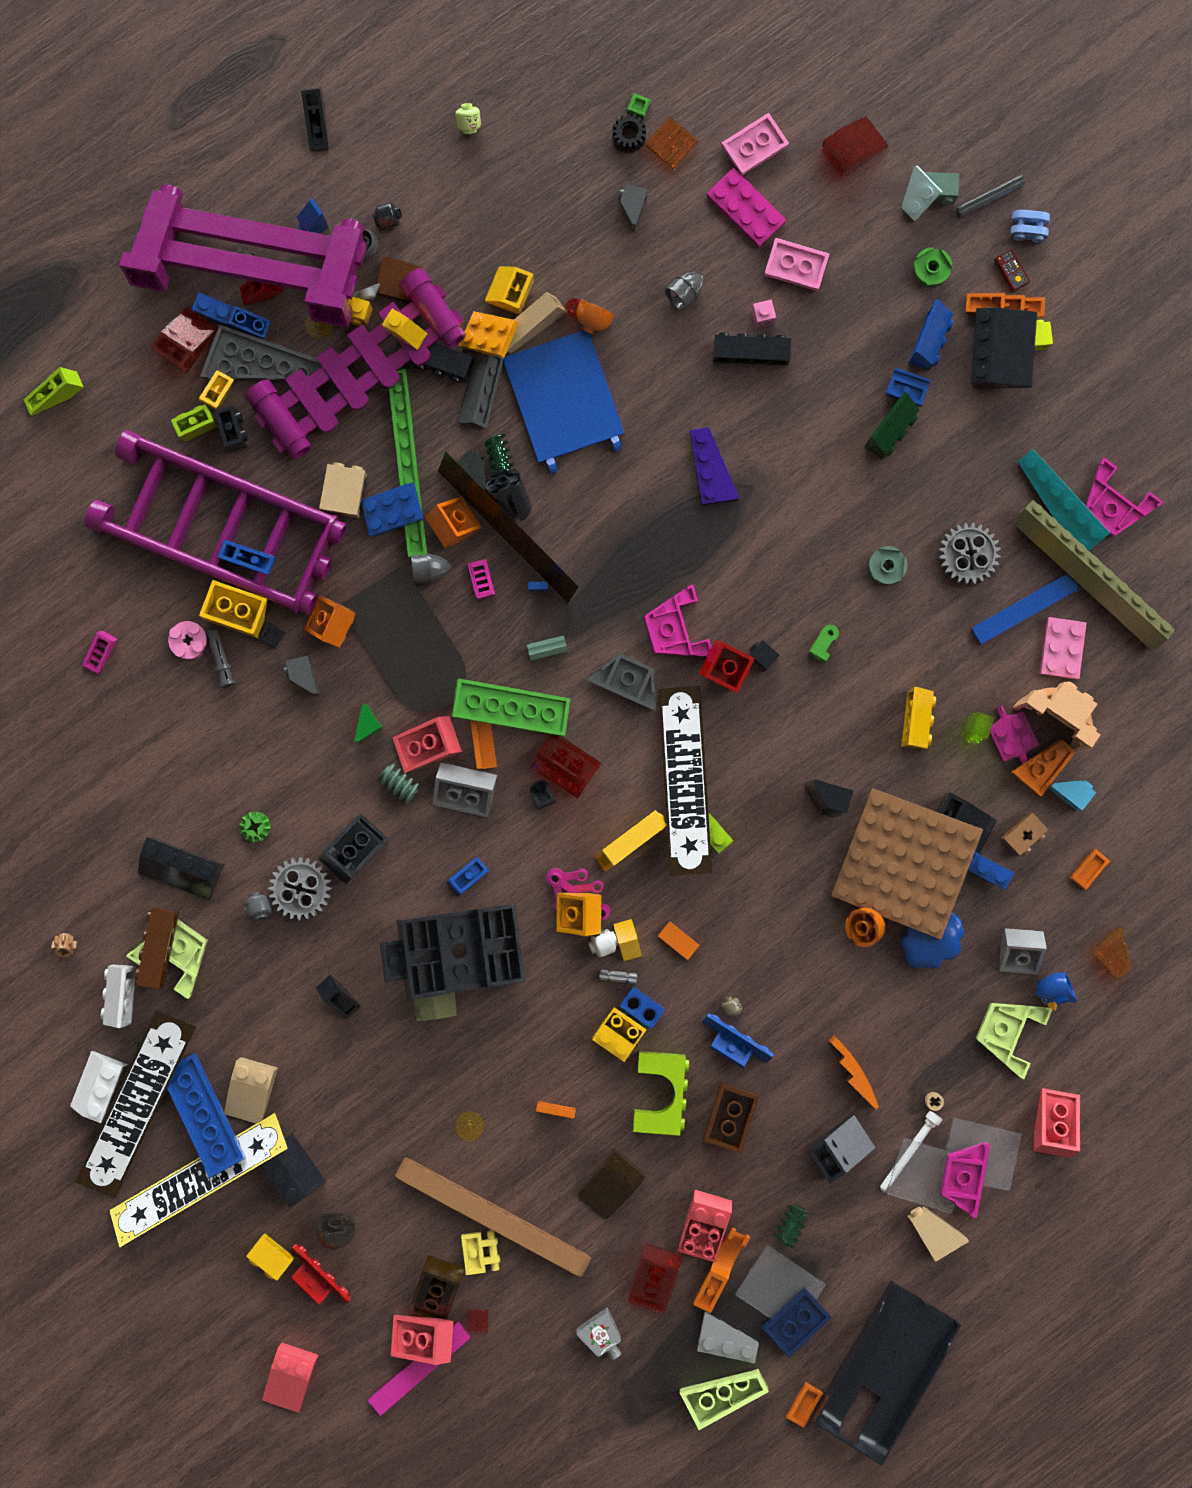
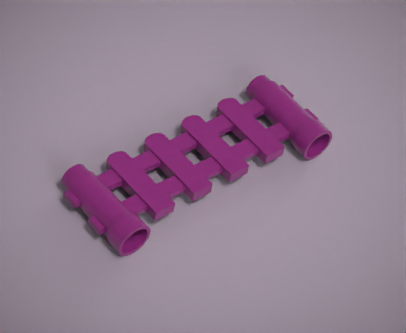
M423 268L412 271L399 284V288L407 299L412 301L410 304L399 310L396 304L392 302L378 312L383 321L392 308L412 321L422 315L430 328L425 330L427 336L418 350L395 337L402 348L387 358L378 345L390 338L392 334L385 331L382 324L371 332H368L362 324L347 335L353 343L349 348L338 355L331 346L316 357L322 365L317 371L307 377L302 369H299L285 379L292 389L281 397L278 396V391L268 379L258 382L246 392L245 399L252 409L258 412L254 417L262 428L268 426L276 437L272 442L281 454L284 451L289 452L293 459L304 456L312 448V445L307 440L309 433L318 427L324 433L334 431L339 424L338 419L335 417L337 413L348 405H351L355 411H360L367 407L370 400L366 392L380 382L387 389L395 387L400 381L397 370L411 360L416 366L425 365L431 358L427 348L438 340L443 341L447 348L450 349L465 339L466 334L461 328V324L465 322L457 309L450 310L443 300L446 294L438 283L435 286L432 285V280ZM363 357L371 370L356 380L348 370V367ZM332 379L341 392L325 402L317 392V389ZM299 402H302L310 414L297 422L289 410Z

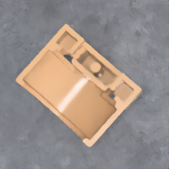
M1062 682L1057 688L1030 691L1028 695L1021 698L1013 706L1018 712L1023 707L1029 710L1034 708L1037 710L1036 713L1038 715L1046 711L1074 730L1070 747L1075 751L1092 748L1101 735L1096 732L1097 728L1093 726L1091 713L1097 706V703L1093 701L1094 698L1089 694L1079 692L1077 690L1078 687L1071 682Z

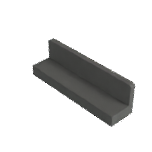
M479 352L475 353L459 423L472 424L481 429H487L504 358Z

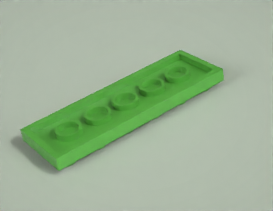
M458 678L451 717L564 737L570 698Z

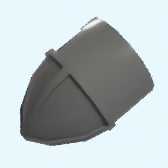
M690 272L677 276L665 288V295L671 304L683 311L693 301H696L701 293L704 282L703 275L698 272ZM670 290L673 291L677 296L673 297L670 293Z
M430 553L411 555L414 583H432L447 575L452 568V565L447 560Z

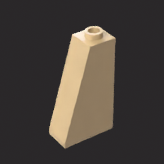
M548 292L544 293L514 319L519 323V326L507 350L508 353H513L567 313L555 296Z

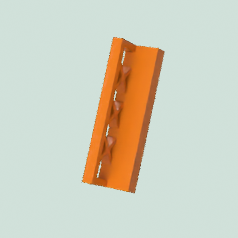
M470 721L477 769L497 768L492 724Z

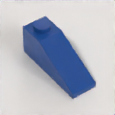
M224 540L218 558L228 564L270 575L276 559L275 556L228 540Z

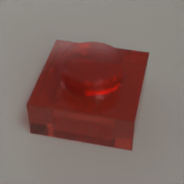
M469 1309L468 1331H488V1309Z

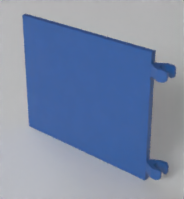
M583 330L504 357L503 362L538 462L546 461L550 473L557 471L554 458L611 439L614 451L621 450L618 436L624 435L625 432L589 332Z

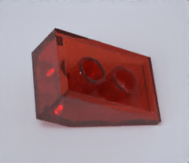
M865 116L840 128L824 139L821 150L843 179L885 150L888 144L868 117Z
M645 1243L627 1302L665 1314L680 1270L683 1255Z

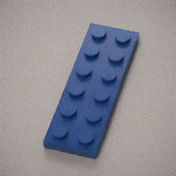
M192 1054L181 1060L167 1089L209 1178H213L243 1161L246 1157L197 1054Z

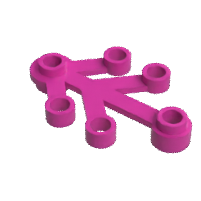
M554 868L546 876L547 883L554 888L556 900L554 908L556 910L557 893H562V888L568 893L588 891L600 893L604 888L603 882L596 880L593 883L572 885L567 881L573 879L585 881L588 877L586 869L564 873L561 869ZM579 872H583L585 878H581ZM556 875L559 881H554L552 877ZM594 884H599L601 889H596ZM602 903L601 910L605 912V915L601 916V920H606L611 914V909L607 904Z

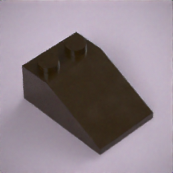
M615 1148L578 1194L608 1219L634 1193L646 1176L641 1169Z
M428 1255L408 1313L418 1317L447 1320L465 1268Z

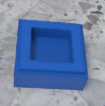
M529 582V592H548V582Z

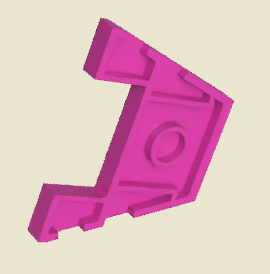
M1102 458L1086 506L1111 532L1109 535L1114 537L1162 505L1163 501L1149 492L1138 506L1134 505L1106 484L1118 467L1106 458Z
M693 585L688 586L643 617L654 654L708 656L712 648L710 640L707 639L691 644L680 610V606L698 601Z

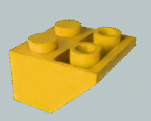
M499 266L485 302L520 315L534 283L533 274L517 267Z
M614 1007L599 1026L592 1040L625 1062L646 1029Z

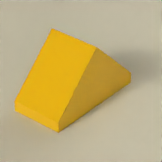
M217 370L199 397V400L217 409L223 404L234 379Z
M632 919L613 924L623 960L627 961L641 957L642 953Z

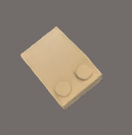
M242 1057L237 1059L230 1080L224 1111L225 1115L256 1124L262 1121L278 1068Z

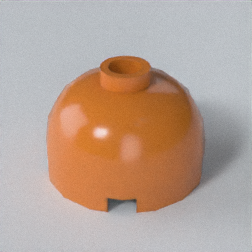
M583 299L580 300L576 311L578 322L584 326L583 330L591 334L594 331L601 332L606 330L615 316L614 313L597 305L590 304Z
M864 907L851 912L845 921V930L849 939H853L857 946L869 947L876 944L883 937L885 922L879 912L872 908Z

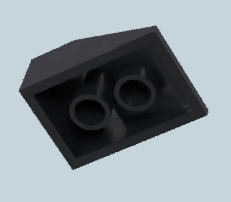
M360 813L321 853L318 859L347 885L389 839Z

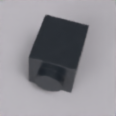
M763 640L760 644L755 642L749 649L751 652L749 656L755 658L754 662L765 672L780 656Z

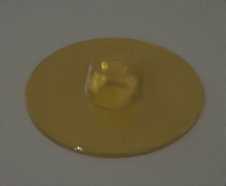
M308 315L305 321L306 331L314 338H324L333 329L331 324L312 321L310 315Z
M474 1111L462 1113L456 1120V1132L464 1140L477 1139L484 1131L483 1118Z

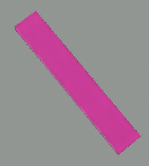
M459 1321L453 1325L451 1355L471 1338ZM418 1361L410 1362L368 1399V1402L381 1416L440 1364L433 1365Z

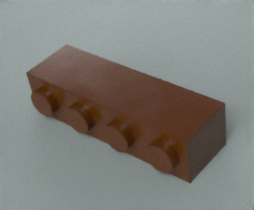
M153 907L148 912V929L143 934L144 948L139 953L140 967L135 972L136 985L154 989L164 988L180 911Z

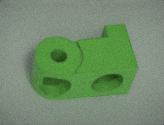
M834 625L825 626L808 654L825 663L830 656L826 652L828 647L838 638L839 631Z

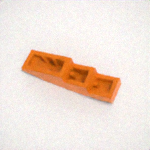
M969 293L966 298V313L976 314V308L999 307L1037 312V318H1044L1046 299L1045 297L1026 298L1025 295H1006V293Z
M833 1036L829 1042L842 1054L837 1061L850 1073L846 1080L877 1110L879 1107L863 1070L837 1037Z

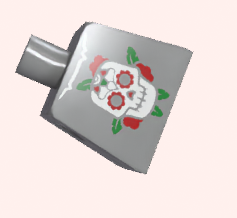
M607 1307L577 1328L576 1334L596 1356L600 1357L605 1352H607L611 1360L620 1356L621 1352L616 1345L620 1343L621 1335Z

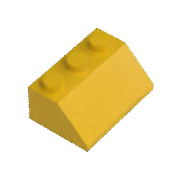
M212 580L199 616L205 621L258 639L264 623L268 599Z
M919 687L907 690L901 747L925 750L931 745L932 735L929 734V731L934 723V716L931 715L932 708L936 704V697L933 696L934 691Z

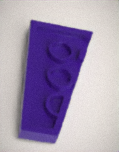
M709 427L690 430L701 505L739 500L737 491Z

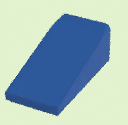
M475 857L446 883L459 897L488 873L489 870L478 857Z

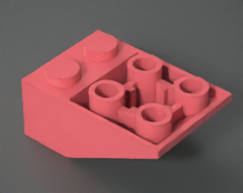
M694 1190L678 1252L715 1262L732 1214V1200Z

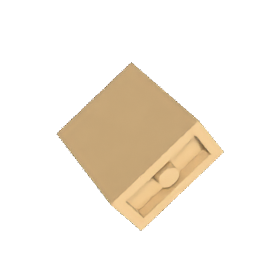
M336 462L333 465L327 464L319 509L328 514L360 519L361 511L359 508L364 481L367 478L366 471L359 466L348 468L344 467V464Z

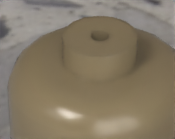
M729 996L724 999L725 1002L721 1004L725 1016L733 1017L741 1013L742 1005L738 998Z

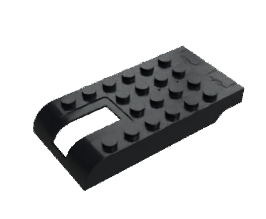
M891 1280L820 1399L814 1413V1424L882 1466L947 1356L950 1344L960 1329L961 1324ZM862 1387H866L880 1396V1399L863 1426L857 1444L839 1434L842 1421Z

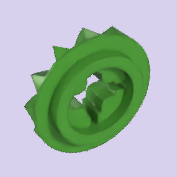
M260 812L246 814L242 817L239 825L240 833L250 842L264 840L269 835L271 829L269 819ZM252 821H254L255 824L262 823V825H260V827L257 828V832H255L254 830H248L252 826Z

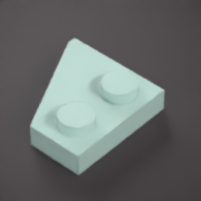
M919 166L913 168L901 206L914 221L943 192Z

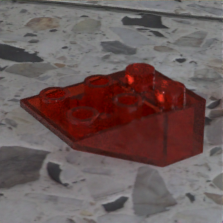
M186 307L159 333L150 348L157 355L187 374L219 327L198 313L193 312L189 307Z

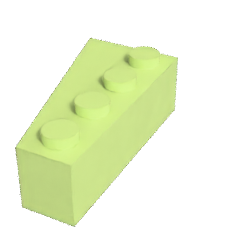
M759 1369L680 1389V1394L699 1430L769 1392Z

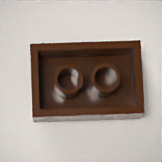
M720 1081L703 1134V1140L742 1153L758 1103V1094Z

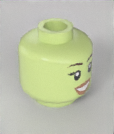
M465 103L456 111L457 128L464 134L476 133L477 129L481 126L479 109L473 107L471 103Z

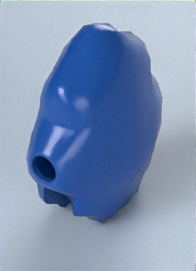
M952 912L942 939L905 926L907 932L900 939V945L905 954V961L910 967L915 969L925 967L936 969L943 960H951L957 957L961 951L960 939L965 932L962 927L961 918Z

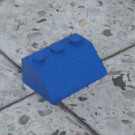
M935 299L930 307L908 362L926 370H930L933 365H937L940 358L938 351L940 348L943 349L947 340L944 337L945 333L950 331L954 322L951 320L953 313L940 300Z

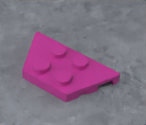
M987 1142L947 1154L940 1193L969 1213L973 1218H977L990 1149V1144Z

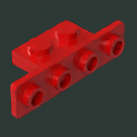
M295 1244L290 1248L303 1262L290 1279L317 1305L331 1291L345 1304L351 1300L349 1297L350 1293L343 1286L339 1287L335 1283L336 1279L330 1273H325L321 1269V1264L316 1259L311 1260L303 1246Z

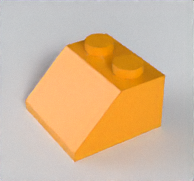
M557 893L556 932L581 936L601 934V895L591 893Z

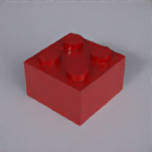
M715 640L699 675L738 693L755 658L722 641Z

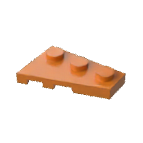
M1059 739L1011 773L1037 796L1041 797L1076 751L1064 740Z

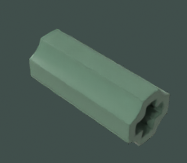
M564 635L527 644L531 661L568 652Z

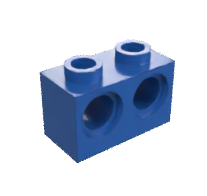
M632 986L620 1003L621 1012L629 1018L633 1015L638 1019L637 1023L645 1029L647 1027L652 1029L665 1011V1008L634 986ZM631 998H636L639 1001L636 1008L628 1006V1001ZM648 1009L653 1010L655 1013L654 1017L650 1020L645 1019L643 1016L644 1012Z

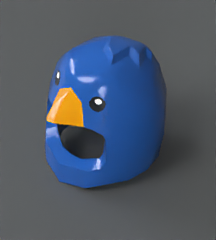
M1066 972L1053 973L1037 983V996L1040 997L1043 1004L1048 1005L1052 1010L1056 1011L1057 1006L1062 1003L1078 1002Z

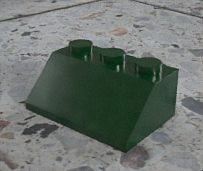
M906 392L902 394L865 444L867 449L881 459L885 455L890 456L896 448L894 446L897 440L901 442L907 434L905 431L907 426L910 425L912 427L919 418L916 416L919 409Z

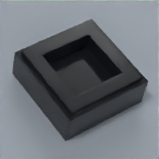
M268 622L258 638L276 648L285 632Z

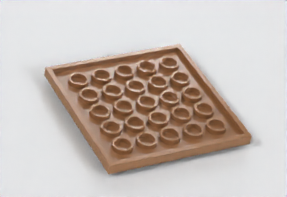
M872 788L831 896L860 908H872L885 918L942 939L983 829Z

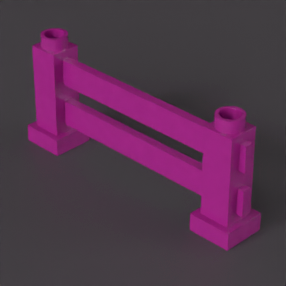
M165 184L161 186L160 191H152L131 253L123 252L119 264L130 286L166 292L170 282V277L166 271L168 264L307 291L305 304L312 321L349 327L352 312L348 301L349 299L352 300L357 283L356 274L358 267L362 266L367 250V244L363 238L364 226L360 222L353 219H344L341 226L335 225L332 236L187 209L181 203L183 193L172 185ZM178 232L325 260L322 269L177 242L175 239Z

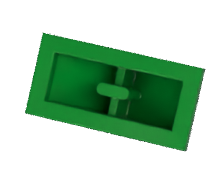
M362 704L354 739L358 743H362L383 729L370 707L366 704Z

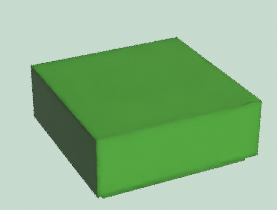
M633 93L627 113L644 119L651 99Z

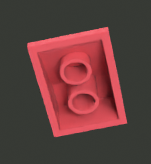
M450 716L436 717L392 737L404 773L445 760L462 752Z
M1041 1089L1034 1128V1152L1072 1158L1080 1152V1095Z
M394 1315L391 1356L433 1365L450 1363L453 1321L439 1318Z
M281 1343L269 1373L262 1401L299 1413L318 1355Z

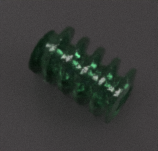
M504 433L495 435L484 443L485 447L488 448L486 452L490 455L488 457L489 461L492 462L491 468L495 469L493 473L504 469L507 472H516L517 470L511 469L515 463L508 461L513 456L506 454L511 449L504 448L508 444V441H502L506 437Z
M788 1204L787 1207L791 1212L784 1211L788 1218H781L784 1226H777L781 1233H774V1235L781 1244L795 1249L792 1243H798L799 1240L796 1236L802 1235L799 1229L805 1228L802 1221L807 1222L809 1219L805 1214L810 1215L811 1212L802 1206Z

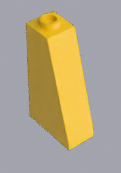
M655 810L596 854L594 858L606 872L665 828L667 824L665 823L664 816Z

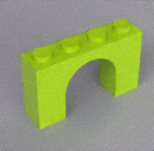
M639 1051L638 1073L665 1076L674 1086V1097L666 1108L659 1111L634 1109L633 1132L680 1136V1130L684 1131L685 1119L681 1118L682 1111L686 1110V1099H683V1091H687L688 1079H684L685 1072L689 1071V1060H686L684 1054Z

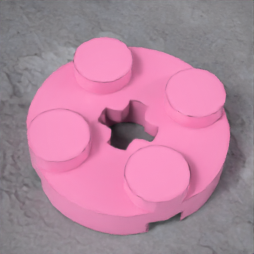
M184 621L170 629L168 643L171 651L176 656L186 660L196 659L203 654L202 652L205 650V647L207 648L208 636L199 624ZM186 636L193 638L189 646H187V643H184Z

